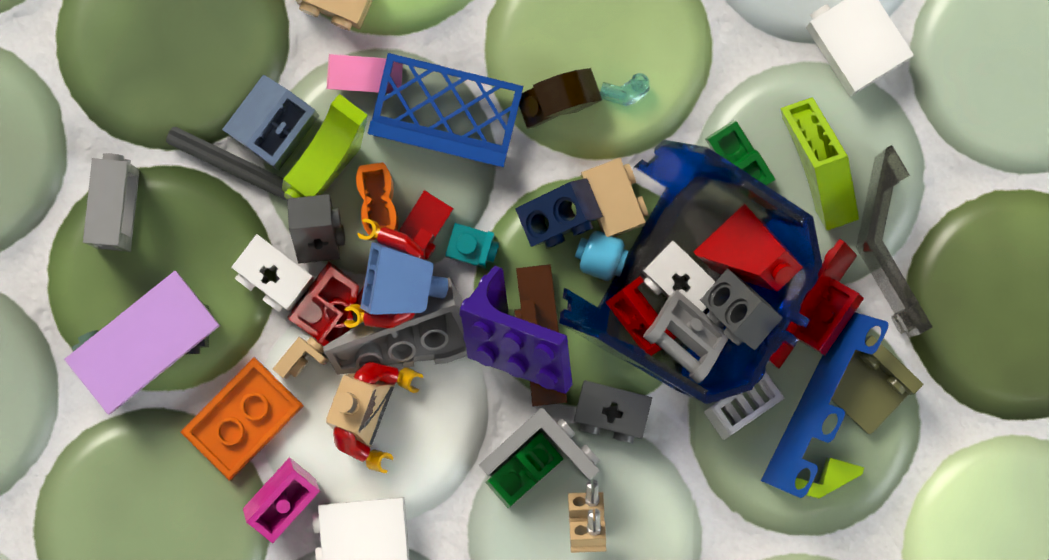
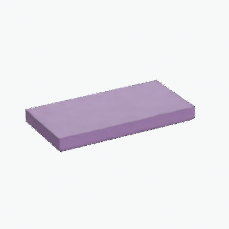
M175 270L64 360L105 412L110 415L221 325Z

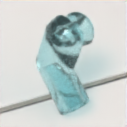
M636 73L632 76L631 80L621 87L603 82L600 94L603 100L630 106L646 96L650 89V80L645 74Z

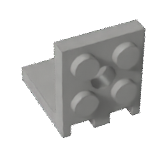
M543 407L479 464L483 471L490 475L533 434L542 428L588 480H591L600 472L595 466L600 461L599 458L587 445L580 449L571 439L576 433L562 418L556 423Z

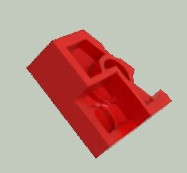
M328 262L287 316L288 320L313 336L319 344L325 346L350 331V328L344 322L346 320H353V311H345L344 309L351 304H355L357 301L359 285L331 262Z

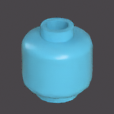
M594 231L589 239L581 238L575 257L581 259L580 270L583 273L604 281H610L615 275L620 277L629 251L624 249L625 244L622 239L615 236L607 237L601 231Z

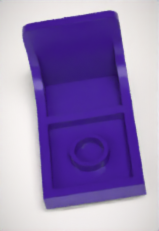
M494 266L487 275L481 278L478 287L471 296L464 299L459 310L467 357L484 366H491L507 372L516 378H523L537 383L546 389H553L566 394L573 385L567 335L508 315L509 309L503 269Z

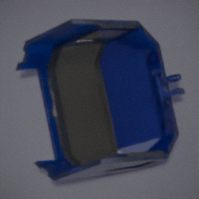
M663 140L654 148L656 155L648 163L642 159L633 167L665 187V190L630 249L620 277H614L598 307L569 289L564 288L563 299L568 301L567 309L560 312L559 323L675 391L704 404H710L752 390L755 384L763 378L766 364L772 354L780 348L782 342L793 347L796 346L798 339L794 334L786 331L790 322L802 327H806L810 320L799 313L801 309L800 304L807 292L815 286L818 280V272L823 264L812 215L710 148ZM745 203L768 226L803 268L778 292L747 283L783 317L782 320L756 350L744 342L738 346L728 338L708 375L700 383H696L689 377L690 372L663 349L652 356L645 353V350L641 349L606 304V301L640 275L645 279L646 276L641 272L671 241H674L716 282L722 274L714 272L693 251ZM684 275L679 278L672 277L675 282L672 287L674 291L682 289L686 292L688 290L685 286V282L688 279ZM644 283L640 284L637 288L656 313L659 314L668 298L662 292L656 296ZM706 308L703 312L707 315L710 310ZM677 337L674 339V341H676L694 358H696L698 361L700 360L701 357H699L695 352H693L681 340H679Z

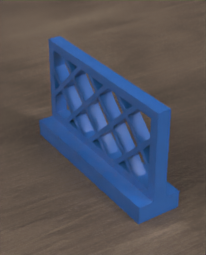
M388 53L368 134L504 167L524 86ZM394 62L408 65L415 76L414 79L397 88L391 78ZM414 67L425 69L427 71L418 75ZM433 71L442 73L449 86L431 96L421 79ZM447 75L461 79L452 84ZM466 80L474 81L483 94L465 105L455 87ZM418 81L428 99L410 109L400 92ZM390 83L394 91L386 95L388 84ZM482 84L495 87L486 92ZM500 88L515 91L512 106L499 113L489 95ZM452 90L462 107L444 117L434 100ZM397 94L407 112L395 119L381 116L384 101ZM486 98L495 116L478 126L467 108ZM431 103L441 120L430 127L420 126L413 112ZM465 111L474 129L462 136L454 134L447 121ZM510 112L506 126L501 116ZM410 116L414 124L400 120ZM498 119L505 130L502 145L487 142L480 129ZM441 124H444L448 132L437 130L434 128L438 127ZM477 132L482 140L469 138V136Z

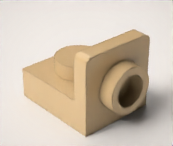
M310 336L306 341L298 337L272 370L282 378L287 379L290 374L296 377L308 363L305 359L308 353L322 365H325L329 360L323 355V346Z

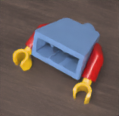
M362 220L365 223H370L373 230L369 236L357 233L358 237L369 241L377 239L378 243H371L361 306L351 304L344 309L345 311H354L357 315V321L346 320L344 322L347 327L353 328L364 322L365 326L391 329L413 319L415 313L425 312L428 297H446L448 279L432 276L433 263L425 259V251L407 234L387 227L380 229L379 224L374 220Z

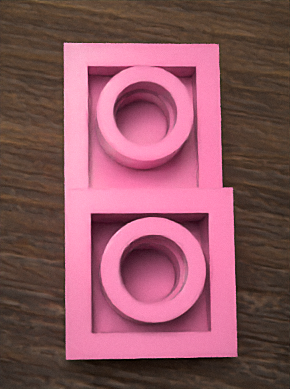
M329 54L326 89L378 93L387 58ZM394 62L391 78L397 88H399L402 83L403 64ZM390 83L386 93L394 91Z

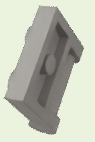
M678 290L668 297L655 321L643 336L650 344L656 343L689 371V377L696 383H700L708 375L728 340V337L723 333L724 330L714 324L704 312ZM666 328L701 357L698 361L667 335L664 332Z

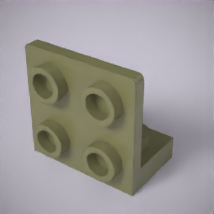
M873 335L865 338V344L868 347L873 346L878 341ZM880 344L874 354L855 350L831 400L839 408L844 409L845 413L864 432L872 434L908 395H914L924 384L890 351Z

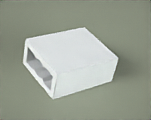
M841 0L842 2L832 8L826 4L810 15L813 20L806 27L850 97L903 65L914 56L879 0Z
M405 497L318 505V512L313 513L314 533H320L321 547L315 550L316 560H410Z

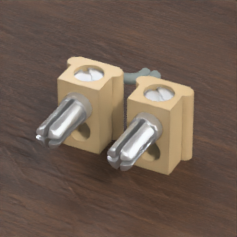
M594 479L593 492H591V480H588L586 483V493H568L571 553L606 552L603 492H598V482Z

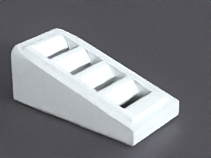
M763 370L709 407L704 413L720 437L725 440L785 398L767 372ZM759 384L768 397V402L765 403L754 385ZM745 391L758 408L755 411L743 396ZM732 400H735L746 416L742 419L731 404ZM721 408L724 409V411L726 412V414L728 415V417L730 418V420H731L732 423L734 424L733 426L731 425V423L729 422V420L726 418V416H725L724 413L722 412Z

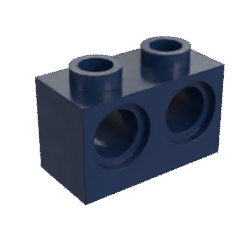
M587 178L568 182L515 208L530 246L545 244L546 249L565 242L566 240L563 235L572 232L576 236L593 229L591 222L603 217ZM572 203L576 207V216L572 211ZM545 216H546V218L548 219V222H549V227H548V228H547V226H546V224H545Z

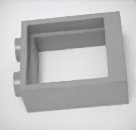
M103 153V159L92 158L83 243L96 249L131 252L140 170L131 164V160L124 159L123 155Z

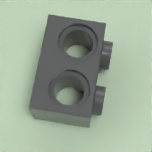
M728 268L700 299L710 310L706 316L719 328L723 329L726 326L723 333L738 346L744 342L754 350L783 318L749 284Z

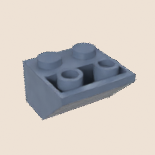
M263 74L222 130L279 171L318 119L319 114L291 91Z

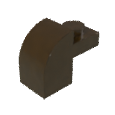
M591 68L559 74L534 84V88L522 93L519 108L528 129L537 127L560 115L577 113L602 101V97Z

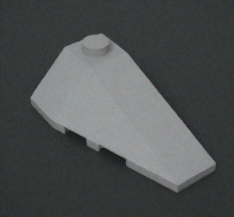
M451 277L447 278L448 291L446 297H428L425 312L415 313L413 319L391 329L365 326L363 322L323 346L324 353L337 375L356 373L358 369L369 362L383 365L402 363V367L405 368L414 367V362L434 360L435 364H443L466 357V344L463 340L464 332L459 315L463 300Z

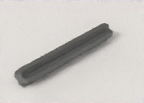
M172 127L166 138V142L169 145L287 200L284 197L285 192L282 190L284 178L178 127Z

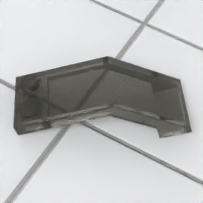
M890 145L874 159L856 248L894 312L891 319L895 327L901 334L906 333L908 337H912L932 328V325L882 241L893 187L899 181L910 176L894 147Z

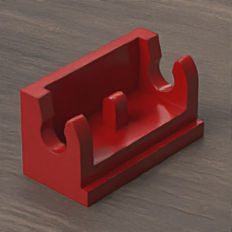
M640 275L607 300L606 304L647 358H649L662 348L656 343L650 344L643 338L658 314L637 288L644 282ZM666 328L664 332L674 340L676 336Z

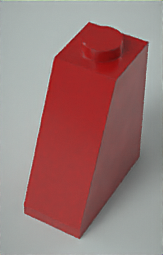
M745 203L693 251L699 259L716 273L723 274L728 268L743 281L776 292L803 268L768 226Z

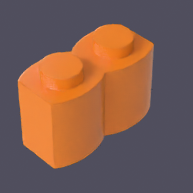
M384 162L360 165L356 174V184L359 194L364 200L361 208V219L376 221L380 229L387 227L398 231V213L391 201L394 194V183ZM362 221L365 231L370 235L373 230L371 224Z

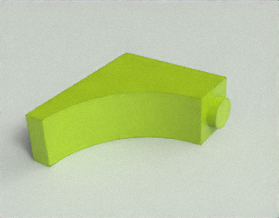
M341 94L331 103L326 118L315 137L283 179L282 190L285 192L284 197L286 199L323 195L360 150L368 115Z
M811 97L780 108L782 119L792 137L804 168L815 211L826 231L859 220L848 155L814 98Z

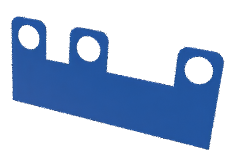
M856 312L853 314L826 355H822L761 479L762 482L799 498H803L808 493L818 472V466L802 459L812 437L826 443L831 442L835 438L845 417V411L829 403L855 350L867 354H874L878 350L888 330L889 324L887 321ZM874 326H879L881 334L878 341L873 346H866L865 338L867 333ZM830 414H836L838 417L836 427L831 433L823 434L822 426L825 419ZM808 468L811 473L809 482L803 489L798 490L795 487L796 478L803 469Z

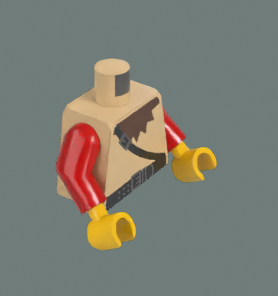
M374 362L364 364L355 374L344 375L326 418V423L333 429L334 443L337 449L361 462L366 460V466L371 470L387 473V470L381 468L382 458L393 460V456L390 453L376 449L370 451V447L373 444L395 386L394 384L397 382L400 387L412 393H417L419 389L410 384L414 377L423 378V375L408 367L399 371L398 368Z

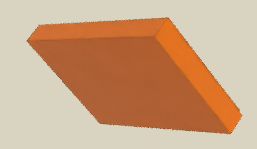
M253 357L182 429L181 433L231 481L284 428L304 405L256 357Z

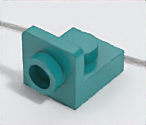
M455 223L445 257L485 269L487 261L494 263L499 242L494 241L495 233L485 232Z

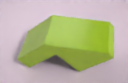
M825 458L819 484L813 482L806 496L820 499L861 476L865 467L833 458ZM796 478L795 487L798 490L803 489L809 481Z

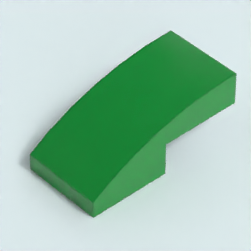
M736 120L731 121L705 138L719 162L746 199L776 180L760 153L754 150Z
M540 433L485 483L509 508L564 458Z

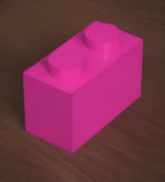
M289 457L244 506L243 512L246 523L273 544L320 492L316 479Z

